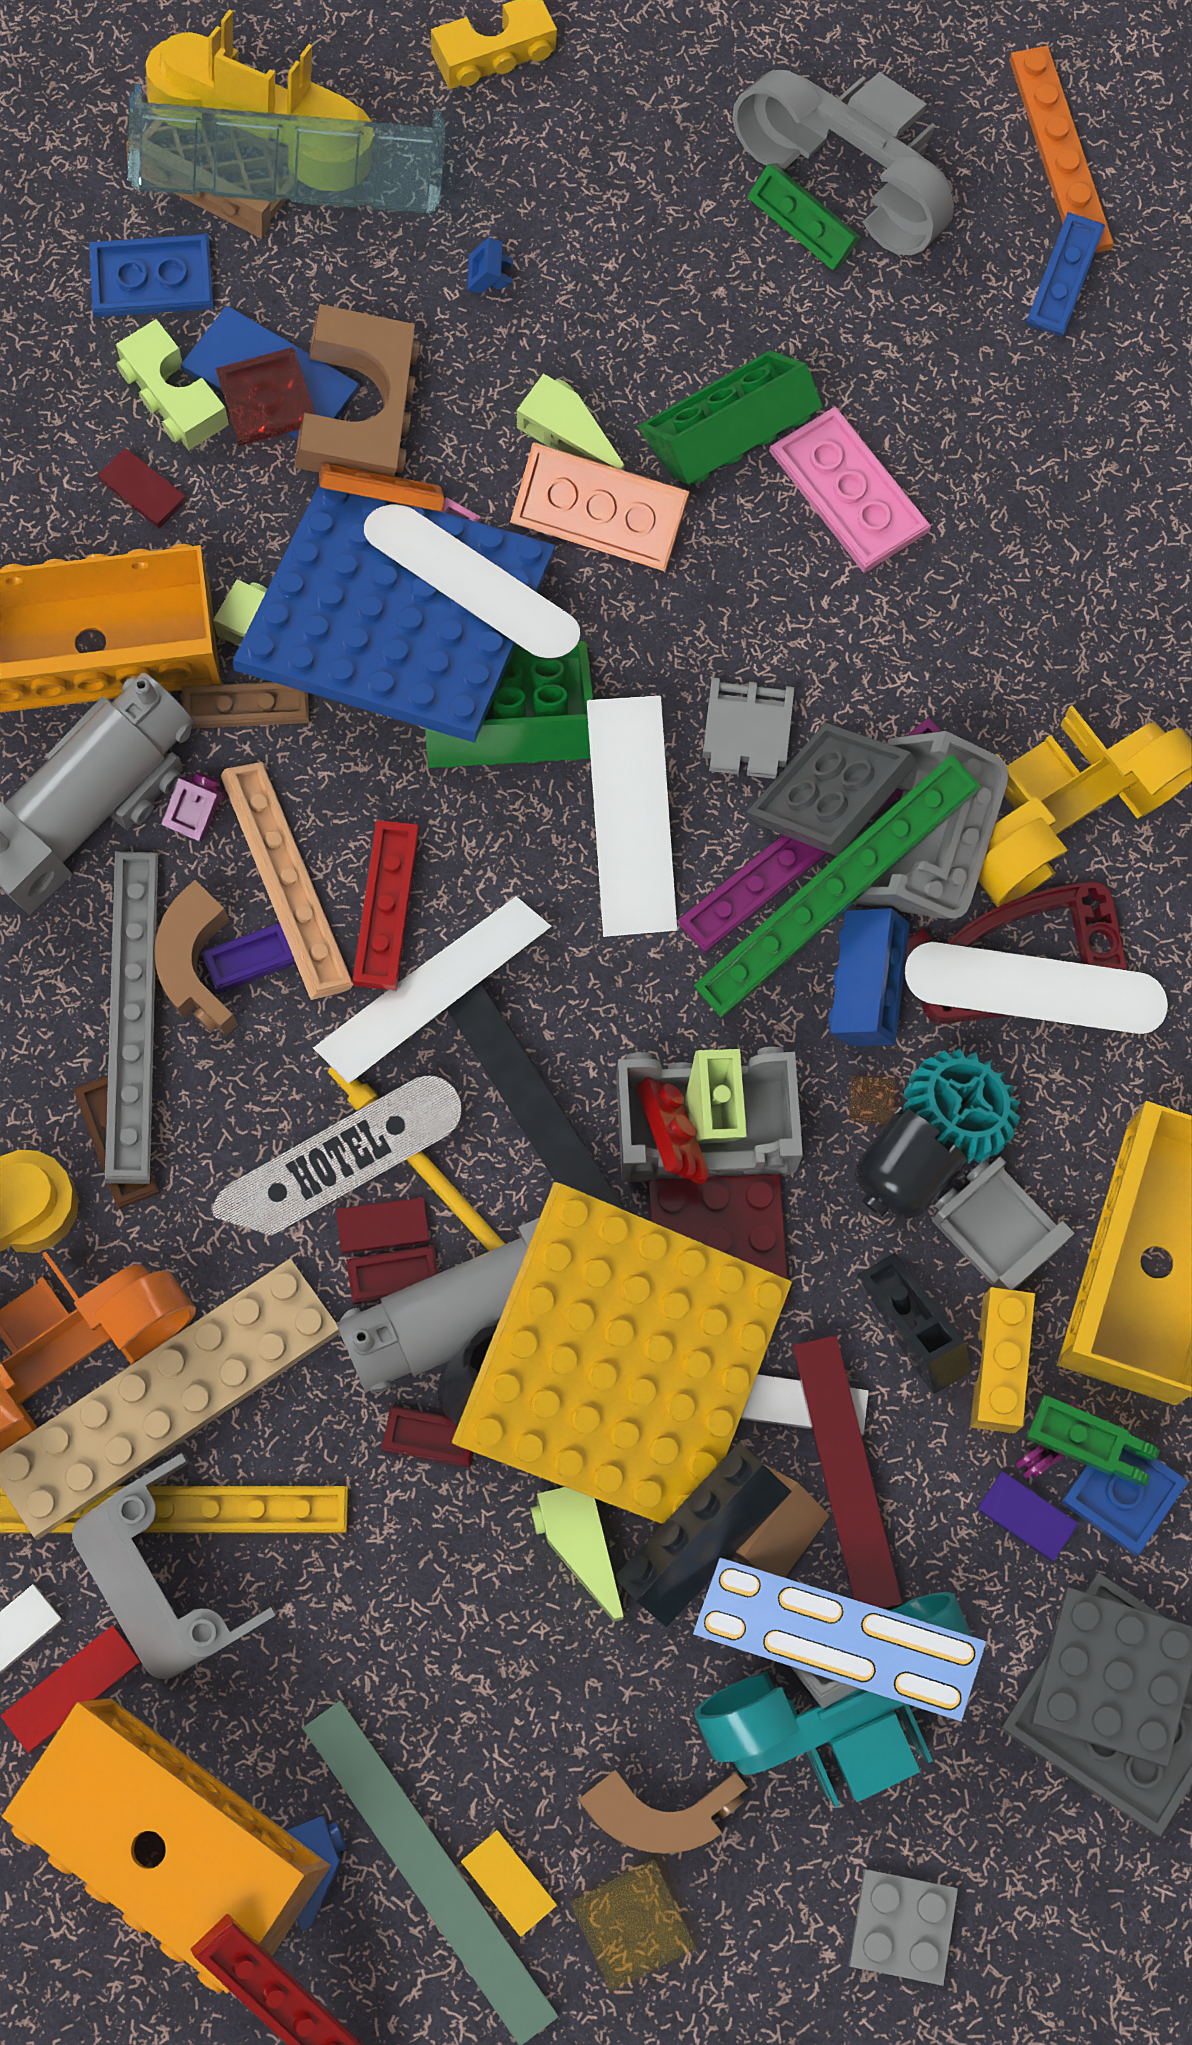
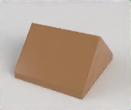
M766 1466L792 1492L733 1556L748 1567L785 1578L830 1515L798 1482Z

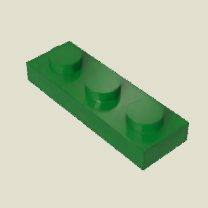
M768 164L747 198L832 270H837L843 265L861 236L776 164Z

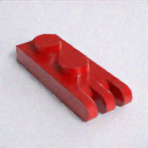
M646 1077L636 1089L665 1170L678 1174L683 1178L691 1179V1181L698 1184H703L708 1178L709 1171L695 1136L696 1129L690 1122L685 1109L682 1093L672 1084H664Z

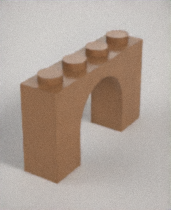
M319 304L313 324L309 360L348 367L365 374L379 389L384 407L376 416L357 422L304 413L298 433L294 468L319 473L321 463L326 462L394 476L395 472H403L406 449L400 448L401 436L407 437L411 413L404 412L405 401H411L415 386V377L409 376L410 365H416L420 341L413 340L415 324Z

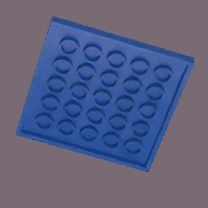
M319 483L234 656V671L475 743L517 643L370 544L364 534V523L374 510L382 506L398 504L410 507L537 593H539L553 560L555 545L445 512L321 488Z

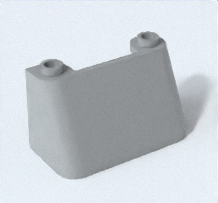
M947 731L889 738L887 744L911 752L918 763L897 787L903 790L901 799L951 754L957 758L983 788L854 903L882 909L892 908L894 911L942 919L961 917L967 912L971 904L1008 782L1007 766L997 755Z

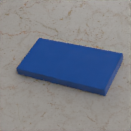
M227 305L181 363L183 372L197 380L203 378L213 390L297 440L304 413L339 419L360 391V384L324 362L309 360V353Z

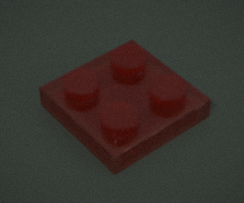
M294 347L215 368L239 446L299 430L304 413L316 415Z

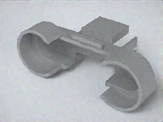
M772 70L762 75L740 94L733 108V124L736 135L743 147L758 162L766 166L768 164H776L779 168L785 169L801 154L809 159L825 144L828 134L833 131L887 168L880 175V179L888 183L873 196L871 201L878 207L862 221L870 236L883 248L899 255H914L929 246L952 221L954 202L949 182L943 172L922 157L928 146L926 142L931 138L935 124L932 123L908 146L897 139L923 115L927 103L881 72L876 74L865 85L866 78L862 76L839 98H836L810 80L788 70Z

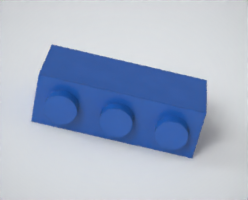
M892 908L845 911L844 924L839 931V964L834 971L833 978L835 985L834 1004L830 1009L828 1021L830 1034L846 1045H896L910 923Z

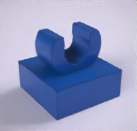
M488 237L469 254L467 290L484 293L490 286L496 289H503L512 283L513 278L501 273V269H508L513 265L512 258L502 255L503 242Z

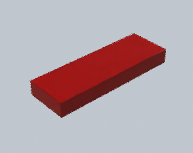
M112 1625L0 1716L27 1753H31L61 1728L77 1702L98 1699L140 1665L141 1661L115 1626Z

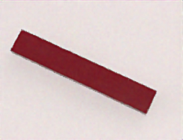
M837 1335L793 1345L792 1350L853 1600L879 1608L902 1604Z

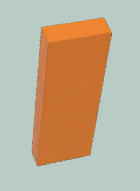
M326 462L321 463L318 477L321 488L442 512L445 498L439 485Z

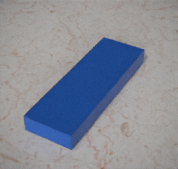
M1067 212L1026 325L1061 337L1064 336L1105 224Z

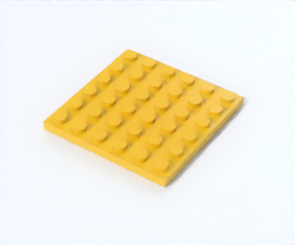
M554 1182L451 1443L664 1524L726 1457L792 1281L564 1184Z

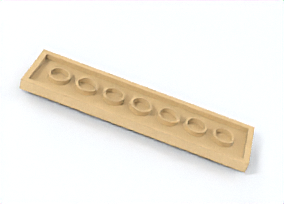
M290 1258L1 1452L0 1486L33 1537L39 1540L339 1335L340 1332L336 1322Z

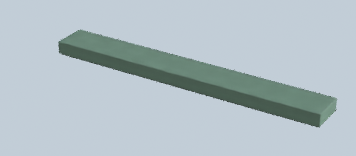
M340 1700L304 1726L302 1729L518 2045L525 2044L559 2017L350 1712Z

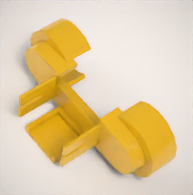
M230 9L221 20V27L216 26L209 37L192 32L179 33L162 41L150 51L146 60L148 105L157 117L169 125L184 129L202 128V107L215 112V117L264 139L268 140L270 137H273L288 144V167L292 173L308 186L322 190H343L357 185L368 175L372 164L374 140L372 121L363 109L345 97L311 82L312 45H307L300 55V62L296 61L288 71V89L275 84V71L269 69L267 74H264L239 63L238 50L233 48V11Z
M1071 705L1060 726L1089 761L1090 767L1080 773L1051 735L1043 743L1009 765H1006L1008 782L1004 796L1015 810L995 823L977 881L996 907L1027 895L1051 878L1056 872L1048 862L1064 855L1068 851L1057 835L1112 798L1119 795L1136 818L1139 819L1176 796L1192 783V740L1183 728H1176L1165 733L1157 723L1152 722L1138 729L1109 749H1106L1073 705Z
M17 1150L0 1156V1252L11 1246L16 1252L36 1253L53 1247L69 1233L77 1218L79 1198L72 1179L54 1158L33 1150Z

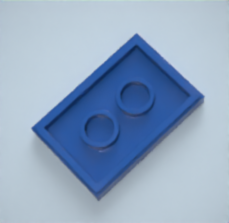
M209 234L89 242L92 311L94 318L214 309Z

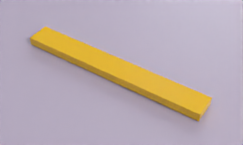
M0 1486V1533H31ZM116 1486L49 1533H72L79 1518L126 1486ZM151 1486L148 1490L155 1501L156 1514L152 1524L141 1532L347 1533L348 1486Z

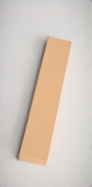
M263 762L224 769L221 779L310 999L322 998L351 989L353 982Z

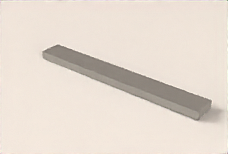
M115 851L105 1183L150 1184L158 853Z

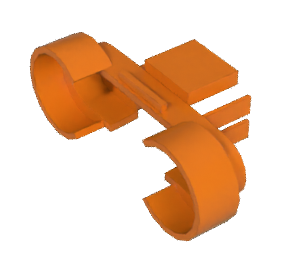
M46 1251L42 1253L75 1300L74 1305L77 1309L69 1314L43 1276L37 1280L38 1283L0 1309V1336L12 1352L11 1356L2 1362L0 1361V1453L37 1429V1426L21 1403L111 1339L132 1365L184 1330L195 1316L196 1307L171 1272L161 1270L150 1273L141 1264L131 1265L117 1272L79 1298Z

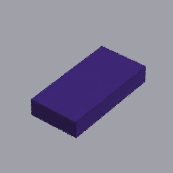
M280 923L201 952L217 994L296 964Z
M1003 1471L999 1473L976 1509L1051 1562L1056 1559L1078 1525L1076 1521Z

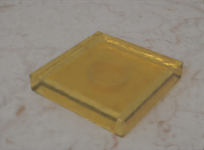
M655 1859L570 1901L610 1992L696 1949Z

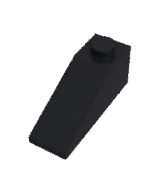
M895 1253L857 1274L909 1362L933 1394L972 1372L966 1342Z

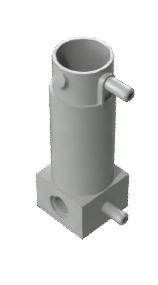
M144 672L138 677L128 679L122 687L123 692L111 704L106 702L4 805L0 802V888L28 915L36 910L72 875L63 862L165 761L164 755L177 742L183 743L190 736L191 728L195 724L194 720L159 683Z
M540 1218L519 1226V1239L383 1297L380 1299L381 1304L362 1312L359 1308L348 1310L336 1325L365 1393L368 1391L384 1392L392 1387L391 1381L409 1373H412L414 1377L450 1361L481 1329L498 1325Z

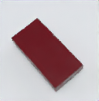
M124 448L98 474V479L102 484L158 529L187 502L186 496L127 448Z
M424 1197L336 1209L342 1254L430 1243Z
M434 1245L346 1259L353 1305L379 1301L383 1297L438 1274Z
M390 1406L381 1448L382 1451L470 1468L473 1451L451 1443L457 1426L446 1416Z

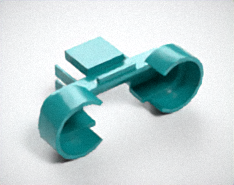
M932 1593L912 1599L888 1610L973 1637L954 1593ZM763 1672L732 1683L704 1700L695 1710V1719L713 1760L718 1762H734L739 1773L747 1775L768 1770L806 1752L825 1796L831 1800L835 1807L840 1806L816 1750V1747L828 1741L851 1795L856 1802L920 1772L899 1720L893 1712L897 1708L917 1753L923 1756L928 1763L933 1761L909 1704L860 1688L824 1709L818 1705L798 1715L790 1699L787 1700L782 1686L774 1689L768 1673Z

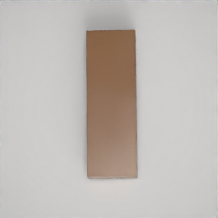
M278 683L182 686V707L195 723L191 729L309 723L308 692Z

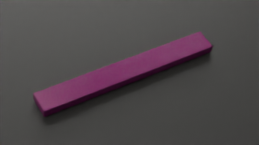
M928 717L906 736L941 732V730ZM896 788L870 820L902 795L903 790ZM782 835L678 919L677 924L697 947L706 954L829 853Z

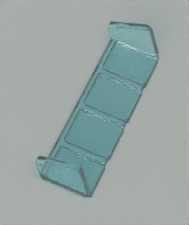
M134 83V92H130L127 181H131V186L135 189L183 194L205 192L210 193L212 196L269 201L290 199L294 203L343 207L365 205L379 210L432 213L435 211V206L439 207L445 147V119H441V110L433 109L431 127L146 103L142 102V84Z

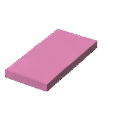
M836 406L770 446L769 452L863 573L930 532L931 525Z

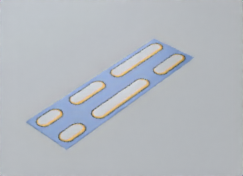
M719 1558L693 1633L694 1635L958 1721H962L986 1644L984 1640L723 1558Z

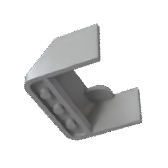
M182 1453L122 1488L79 1518L72 1532L73 1543L141 1663L150 1675L159 1679H169L177 1676L277 1615L274 1606H271L232 1631L228 1629L223 1618L211 1609H196L180 1619L176 1617L131 1538L146 1530L155 1518L156 1505L148 1488L190 1463L187 1456Z

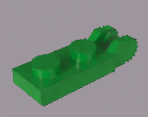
M1046 1395L1041 1398L1026 1439L1108 1475L1113 1473L1121 1479L1144 1487L1147 1486L1150 1475L1140 1468L1119 1461L1122 1449L1125 1448L1127 1451L1143 1459L1154 1461L1157 1460L1160 1449L1154 1445L1129 1435L1128 1430Z

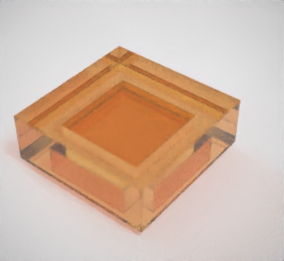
M852 1076L850 1081L848 1120L886 1124L893 1115L895 1080Z

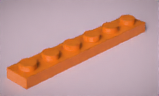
M1043 46L1012 52L1009 61L1062 223H1064L1067 212L1105 224L1095 253L1111 250L1114 243L1049 47Z

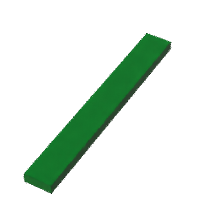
M951 754L693 986L719 1017L724 1018L983 787L957 758Z

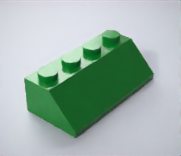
M769 350L637 425V428L673 478L687 485L697 484L706 480L710 476V472L721 465H729L739 461L744 456V452L754 446L772 442L777 438V433L787 427L805 423L810 419V414L823 406L807 364Z

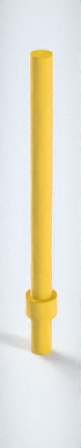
M332 1067L328 1070L331 1077L349 1095L347 1101L357 1112L377 1100L378 1095L367 1083L361 1084L357 1078L348 1083ZM422 1151L406 1159L488 1251L505 1245L503 1240Z

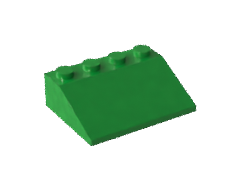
M578 641L575 648L569 652L572 654L567 653L556 658L538 657L520 645H516L475 743L425 728L428 768L591 759L587 701L593 700L586 641Z

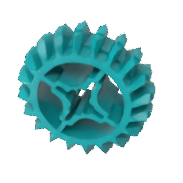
M961 1049L953 1051L950 1055L943 1050L934 1058L929 1057L925 1059L919 1066V1069H916L911 1074L908 1082L909 1085L905 1088L904 1095L902 1096L907 1100L903 1110L909 1109L937 1128L940 1133L935 1139L948 1151L953 1145H956L967 1158V1164L973 1159L979 1164L986 1161L990 1156L998 1155L1003 1150L1004 1144L1007 1145L1014 1137V1128L1018 1125L1021 1118L1015 1113L1018 1110L1020 1101L1010 1097L1014 1093L1015 1086L1003 1083L1005 1071L996 1074L991 1069L992 1060L982 1064L978 1061L977 1052L969 1054L965 1058Z

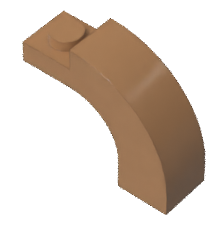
M194 880L174 899L161 920L155 941L156 970L167 997L183 1019L197 1008L193 1013L195 1018L209 1032L217 1028L226 1037L238 1024L234 1015L200 982L197 966L200 953L205 944L230 920L225 908Z
M615 1770L579 1798L578 1801L592 1820L606 1834L618 1842L637 1850L666 1854L700 1847L722 1834L711 1817L718 1813L723 1820L744 1803L739 1794L748 1787L735 1772L691 1807L677 1812H663L642 1803Z

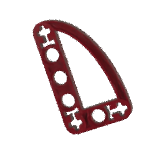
M1098 882L1060 886L1012 900L976 918L946 943L969 947L985 935L1015 921L1036 914L1070 907L1081 964L1127 970L1113 897L1110 891ZM1088 894H1091L1092 900L1100 901L1101 904L1095 910L1096 923L1087 926L1086 924L1094 916L1092 907L1084 905L1083 901ZM1094 933L1104 935L1110 943L1109 952L1098 953L1094 951L1089 943L1090 935ZM921 1000L924 1014L935 1023L946 1024L1012 1016L971 1009L964 1010L963 1008L949 1006L947 1011H943L942 1005L931 1004Z

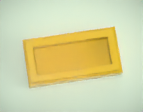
M498 1830L461 1861L520 1937L557 1906Z

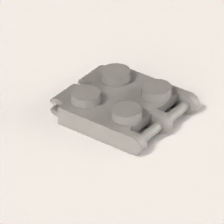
M712 677L702 758L710 759L709 771L738 775L740 762L748 763L747 776L776 779L777 768L785 767L787 762L794 687L786 686L785 690L757 687V682H749L748 686L721 683L720 678ZM726 691L747 694V697L718 694V692ZM756 695L784 698V702L756 699Z

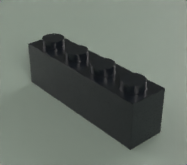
M739 1442L614 1578L637 1603L667 1627L713 1578L719 1558L729 1560L792 1491Z

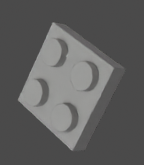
M864 1869L848 1966L943 1986L958 1888Z

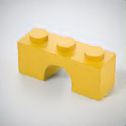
M514 0L503 4L502 28L504 32L497 36L488 37L480 35L472 28L467 17L431 29V53L448 88L452 89L460 85L464 87L471 86L482 77L493 73H508L518 64L529 60L535 62L542 61L552 52L556 51L557 28L543 0Z
M990 1287L983 1296L979 1340H982V1356L979 1375L974 1383L971 1428L1015 1434L1023 1427L1035 1293Z

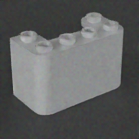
M764 1047L757 1051L758 1055L749 1059L748 1066H741L747 1137L729 1143L699 1144L709 1171L708 1177L780 1174L782 1176L790 1175L797 1171L803 1152L795 1052H784V1049L781 1047ZM645 1052L631 1053L626 1055V1059H618L616 1087L621 1177L623 1181L648 1182L649 1180L683 1178L678 1174L665 1170L636 1087L646 1077L664 1084H672L682 1093L685 1106V1096L692 1063H673L668 1065V1069H662L661 1062L652 1059V1054Z

